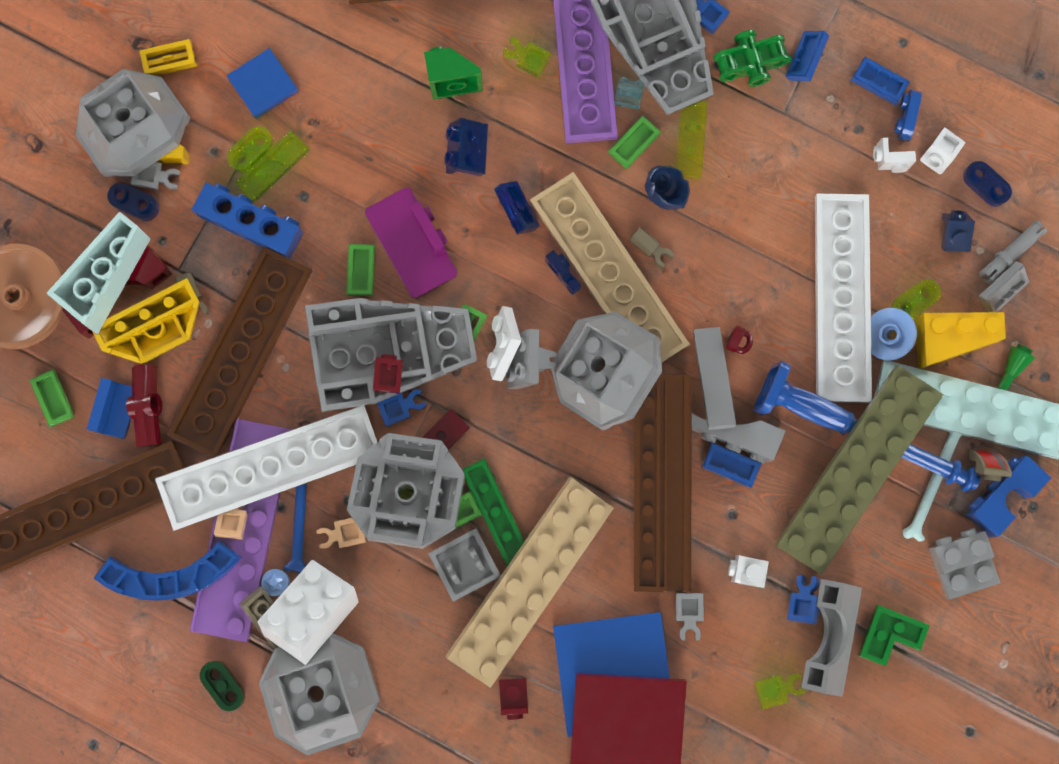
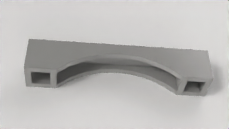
M692 413V430L700 433L701 439L710 443H715L716 440L726 444L725 448L739 454L741 451L748 453L751 459L765 464L766 461H774L785 434V430L761 420L749 424L736 425L735 428L708 430L707 420Z

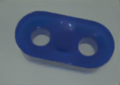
M975 161L965 169L963 173L964 182L987 204L997 207L1010 199L1012 195L1010 184L987 163ZM976 170H980L983 173V177L977 176ZM1000 188L1002 195L997 194L995 189Z
M116 183L108 190L107 198L109 203L117 210L137 219L150 221L159 212V204L152 195L128 184ZM124 192V196L121 199H117V194ZM147 202V207L140 209L141 203Z

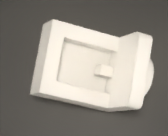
M882 138L873 149V159L878 163V170H892L893 173L906 172L916 162L915 151L889 152L888 138Z

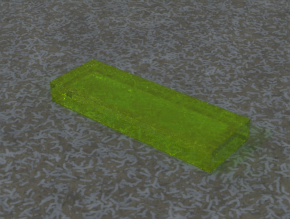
M698 101L681 109L676 168L682 171L684 178L701 179L708 102Z
M290 130L235 182V185L255 203L303 158L310 149Z

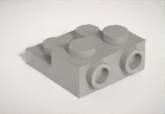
M976 528L960 532L962 536L960 538L952 540L951 536L935 540L936 546L928 548L947 600L1001 583L992 558L995 556L986 531H977Z

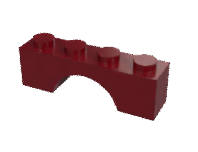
M147 245L125 286L142 285L153 290L173 273L157 253ZM63 308L64 314L79 333L90 339L94 335L92 330Z

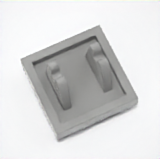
M528 329L519 333L521 343L505 374L507 389L517 390L539 384V372L556 367V363L549 360V358L556 357V352L539 347V330Z
M476 528L428 553L453 602L501 576Z

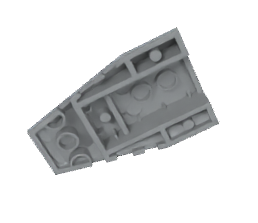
M590 0L602 29L666 115L714 95L709 63L706 60L704 50L706 47L705 40L702 37L700 27V11L697 9L696 0Z
M363 298L305 306L316 385L322 412L376 404L397 395L395 393L372 391L376 357L381 358L382 354L395 355L397 360H403L400 393L477 361L468 309L421 306L413 303L401 304L383 300L381 302L370 301Z

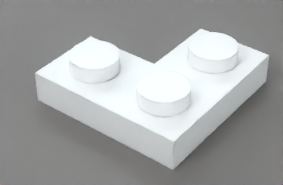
M502 306L498 316L496 315L493 319L492 330L495 332L496 346L487 358V367L490 369L492 380L497 381L503 380L521 343L513 309Z

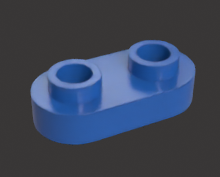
M910 90L908 94H903L900 102V109H903L902 117L898 118L894 133L898 134V140L910 141L917 121L922 92Z

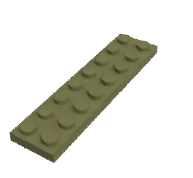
M896 364L775 545L822 575L944 394Z

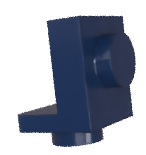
M953 210L951 214L943 213L942 220L945 222L941 248L944 251L970 252L975 221L965 211Z

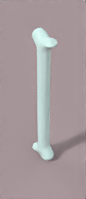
M949 432L940 458L950 462L962 434ZM933 472L912 524L902 530L904 538L914 537L917 541L925 540L922 534V526L943 476Z

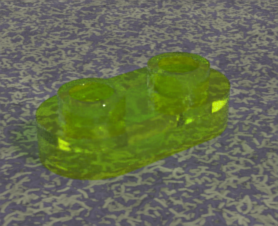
M262 126L253 127L229 150L227 160L235 171H249L271 150L273 137L269 130ZM259 139H265L262 145L256 144ZM240 157H246L244 163H238Z
M924 279L895 298L891 308L900 309L901 304H904L908 308L907 313L913 319L938 302L941 297V288L936 281ZM922 290H926L929 293L928 298L922 296Z

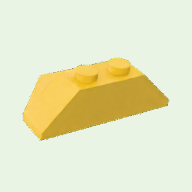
M188 278L107 318L98 335L94 332L93 334L103 352L144 364L191 339L200 301Z

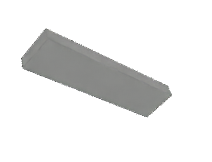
M720 327L694 329L693 336L708 430L735 428L736 420Z

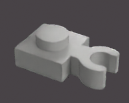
M155 162L136 176H132L131 185L158 190L161 183L170 190H177L178 185L172 184L168 180L172 175L180 176V171L177 169L162 171L163 164Z
M675 593V621H683V626L679 630L680 640H685V632L689 629L694 631V639L700 640L701 633L696 626V621H704L703 593Z

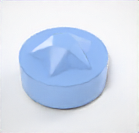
M272 569L264 574L261 585L268 595L280 596L290 585V579L285 571Z

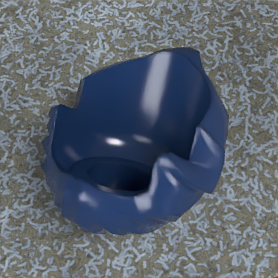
M661 165L655 166L649 171L645 182L648 199L666 210L683 209L688 201L690 186L689 181L684 179L682 171L672 166Z

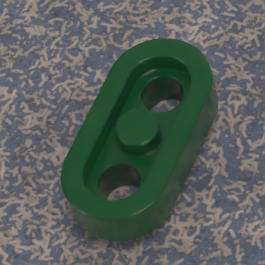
M215 660L206 663L201 668L200 681L222 710L234 711L242 706L245 700V691L225 663ZM214 669H217L220 672V677L218 679H214L212 677V671ZM230 691L236 694L234 701H230L227 697Z

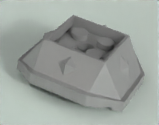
M122 69L80 98L76 137L104 177L136 176L179 146L185 126L190 121V116L162 77Z
M617 312L577 320L552 361L556 363V367L551 368L560 403L602 430L633 419L662 373L660 338ZM605 363L604 369L600 371L602 364Z
M387 433L378 443L358 457L347 511L368 541L423 549L456 529L465 474L442 441ZM404 490H412L414 492L410 499L404 500L400 498Z
M335 633L331 634L306 665L281 647L274 649L259 682L275 737L307 756L360 738L381 700L365 648ZM313 686H320L323 689L324 697L322 700H315L312 697L311 689Z

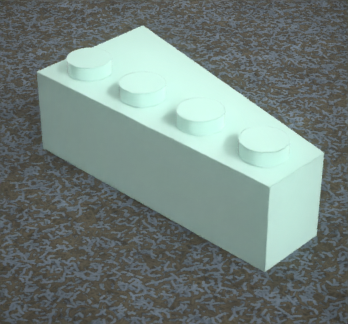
M119 212L46 294L98 335L148 245L150 238L136 224Z

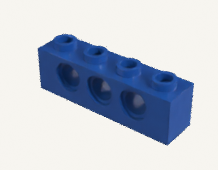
M205 183L191 209L197 217L262 248L266 247L291 259L304 234L298 226V221L288 216L282 219L275 215L276 211L265 205L259 208L252 204L253 201L242 194L236 197L229 193L230 190L219 183H215L214 186ZM230 203L232 205L227 213L220 212L224 204ZM247 215H255L252 223L244 224V218ZM270 226H278L276 234L267 235V229Z

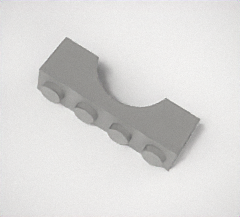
M821 579L816 606L823 616L824 635L817 653L812 658L806 660L802 688L843 697L862 591L861 587Z

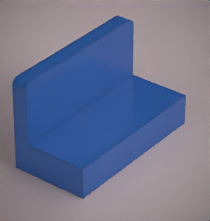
M101 378L86 430L125 439L131 422V418L127 413L126 402L128 397L132 396V386Z

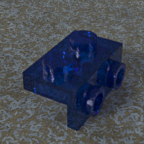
M459 118L449 124L446 130V139L448 140L447 152L444 157L447 174L455 172L476 176L485 174L488 124L465 118Z

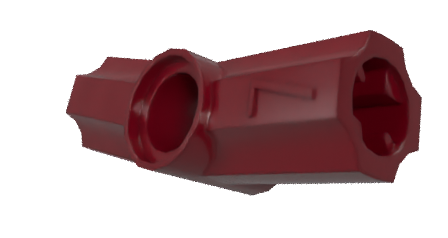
M139 364L132 367V396H129L127 399L126 409L129 417L134 421L136 447L161 444L158 416L162 413L163 404L160 395L157 393V366Z

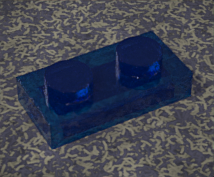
M517 181L502 183L494 188L499 202L503 206L517 235L535 231L540 227Z

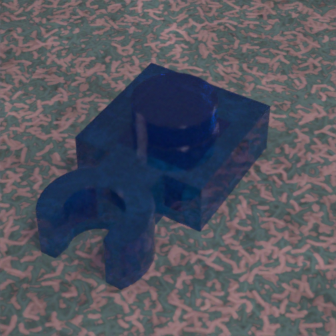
M553 250L545 256L546 264L572 295L581 289L580 283L570 273V263L563 254L558 255Z

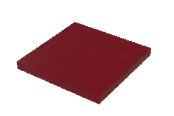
M576 673L570 764H681L686 679Z

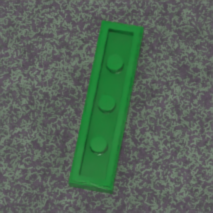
M484 458L463 468L462 471L506 566H508L524 543V539Z

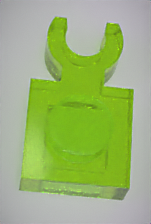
M511 37L510 44L514 45L516 49L509 51L504 48L503 55L508 59H519L517 61L518 68L540 78L551 59L552 53L531 42H528L527 46L523 47L519 39Z
M797 673L791 674L787 677L786 681L782 680L780 674L754 681L761 709L764 710L788 703L787 694L789 693L794 695L804 694L806 692L804 688L794 689L793 682L796 679L802 678L801 675Z

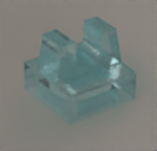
M626 77L619 78L614 104L639 110L645 83H642L641 80H637V82L627 80Z

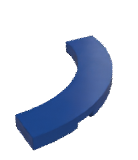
M219 540L203 557L192 563V565L180 570L149 573L131 568L115 557H109L94 579L116 593L140 600H173L195 594L213 585L233 569L242 557L226 543Z

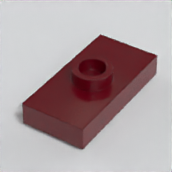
M450 409L422 438L440 440L449 450L470 427Z

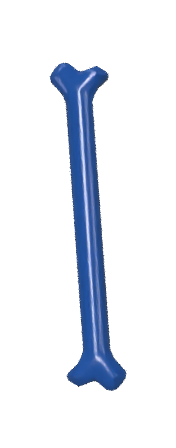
M307 483L296 486L292 558L284 566L286 571L295 570L298 574L306 567L302 557Z

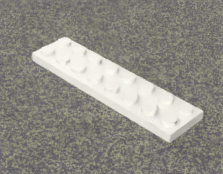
M865 194L815 195L816 394L833 403H870L872 400L869 195Z
M363 405L161 476L155 480L173 531L354 466L357 463L358 457L378 442Z

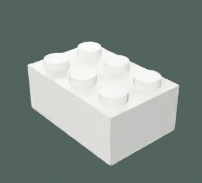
M311 560L257 622L266 638L306 665L359 601L353 586L314 560Z

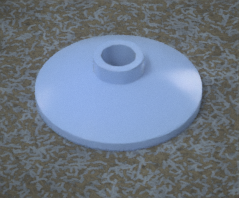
M885 308L871 316L872 355L882 360L892 361L904 357L911 351L916 342L917 328L914 320L908 313L897 308ZM892 331L897 333V337L894 340L889 338V334Z

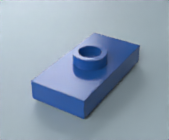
M804 31L786 74L790 81H811L829 38L826 31Z
M867 57L863 58L851 79L855 84L895 106L910 83L909 80Z
M712 442L701 468L752 488L762 463Z

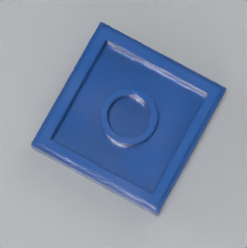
M270 48L227 75V78L255 119H258L299 92Z

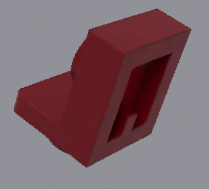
M382 354L381 358L376 357L372 391L399 394L403 360H397V356Z
M526 678L499 679L501 715H507V720L523 719V714H528Z

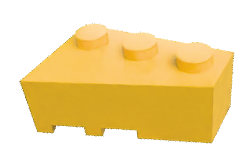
M1004 312L923 313L915 318L917 328V368L923 369L1006 339Z

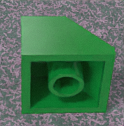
M438 46L424 52L433 100L483 91L481 68L453 49Z

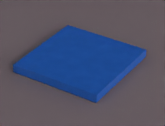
M661 612L553 626L568 737L572 736L576 673L670 678Z

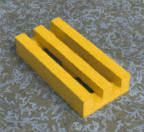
M187 39L140 50L144 73L159 76L197 67L191 40ZM187 49V52L175 55H166L162 58L149 61L147 59L150 57Z

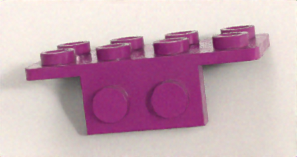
M405 187L365 210L367 219L412 298L417 299L457 276V270L444 246L447 243L445 235L440 228L435 230L431 223L435 218L429 207L423 208L410 188Z

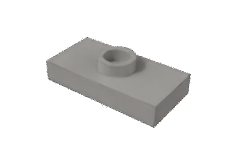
M1016 261L979 295L985 312H998L1030 282L1022 263Z

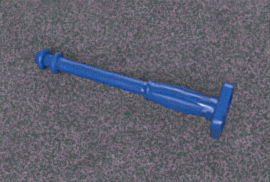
M779 361L771 367L753 407L754 413L765 415L770 413L775 405H781L810 422L838 431L843 435L851 432L858 421L852 412L846 411L815 393L790 385V382L786 381L791 369L790 364ZM912 444L909 445L901 457L943 476L945 483L948 485L954 482L960 484V489L963 492H967L970 489L974 491L981 481V476L977 475L978 473L975 472L974 467L966 470L962 468L959 460H954L951 463Z

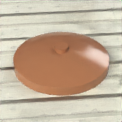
M7 244L0 246V348L22 349L33 346L48 337L56 329L64 316L63 307L46 294L64 272L51 256L30 245Z

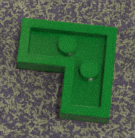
M875 605L858 656L886 666L895 641L921 651L930 625L883 606Z

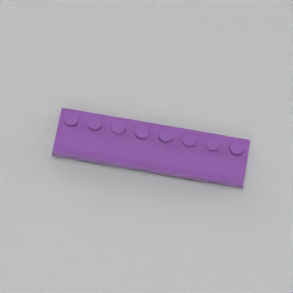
M237 419L229 452L292 431V429ZM281 492L249 503L241 509L248 514L243 540L215 537L214 530L218 515L215 516L208 551L220 540L242 558L223 578L198 592L190 627L191 632L249 642L253 623L239 603L259 586L261 587Z

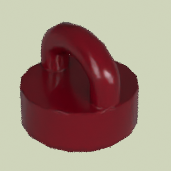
M736 325L729 336L725 348L734 353L745 354L752 348L753 336L745 328ZM744 336L746 337L747 342L746 345L743 348L739 347V344Z

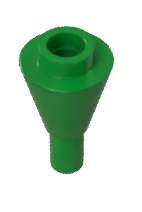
M1018 344L1017 347L1010 346L1004 375L997 386L998 389L1007 391L1014 378H1017L1035 359L1031 355L1033 352L1031 349L1021 344Z

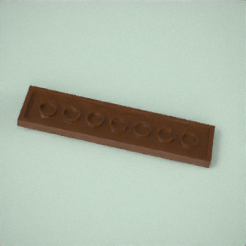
M266 247L263 248L167 436L213 458L219 456L313 272L311 268Z
M169 441L0 514V574L163 504L155 479L185 468L175 442Z

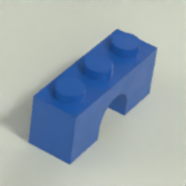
M1022 456L1010 459L1008 464L1012 471L1011 477L1001 476V481L991 480L986 486L988 491L982 497L980 495L977 496L969 504L970 510L966 516L982 531H986L988 537H999L1016 518L1008 510L1005 502L1006 496L1011 490L1019 493L1024 499L1033 498L1052 478L1030 457Z

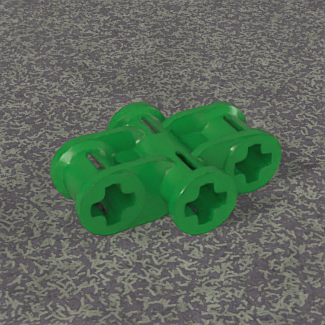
M746 30L737 34L734 37V42L738 44V47L722 50L713 56V60L717 62L721 73L720 81L729 82L748 75L749 87H757L769 82L771 77L770 74L766 73V70L782 67L792 61L791 56L787 55L783 43L785 41L784 35H775L756 42L755 37L757 34L755 30Z

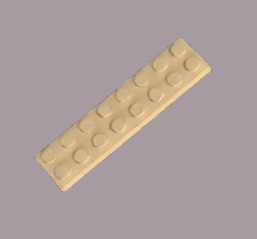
M574 172L530 199L531 205L604 314L617 312L659 337L662 363L690 345Z
M569 477L445 657L491 688L614 508L575 479Z

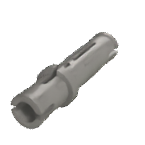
M1037 220L1033 221L1003 251H998L994 255V259L984 269L979 271L980 277L986 275L982 280L992 284L1000 274L1011 267L1014 261L1042 235L1047 233L1046 227L1039 230L1043 224Z

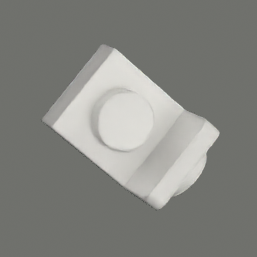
M944 127L920 161L936 173L942 174L966 142Z
M735 555V560H730L728 576H732L731 582L764 588L769 561Z

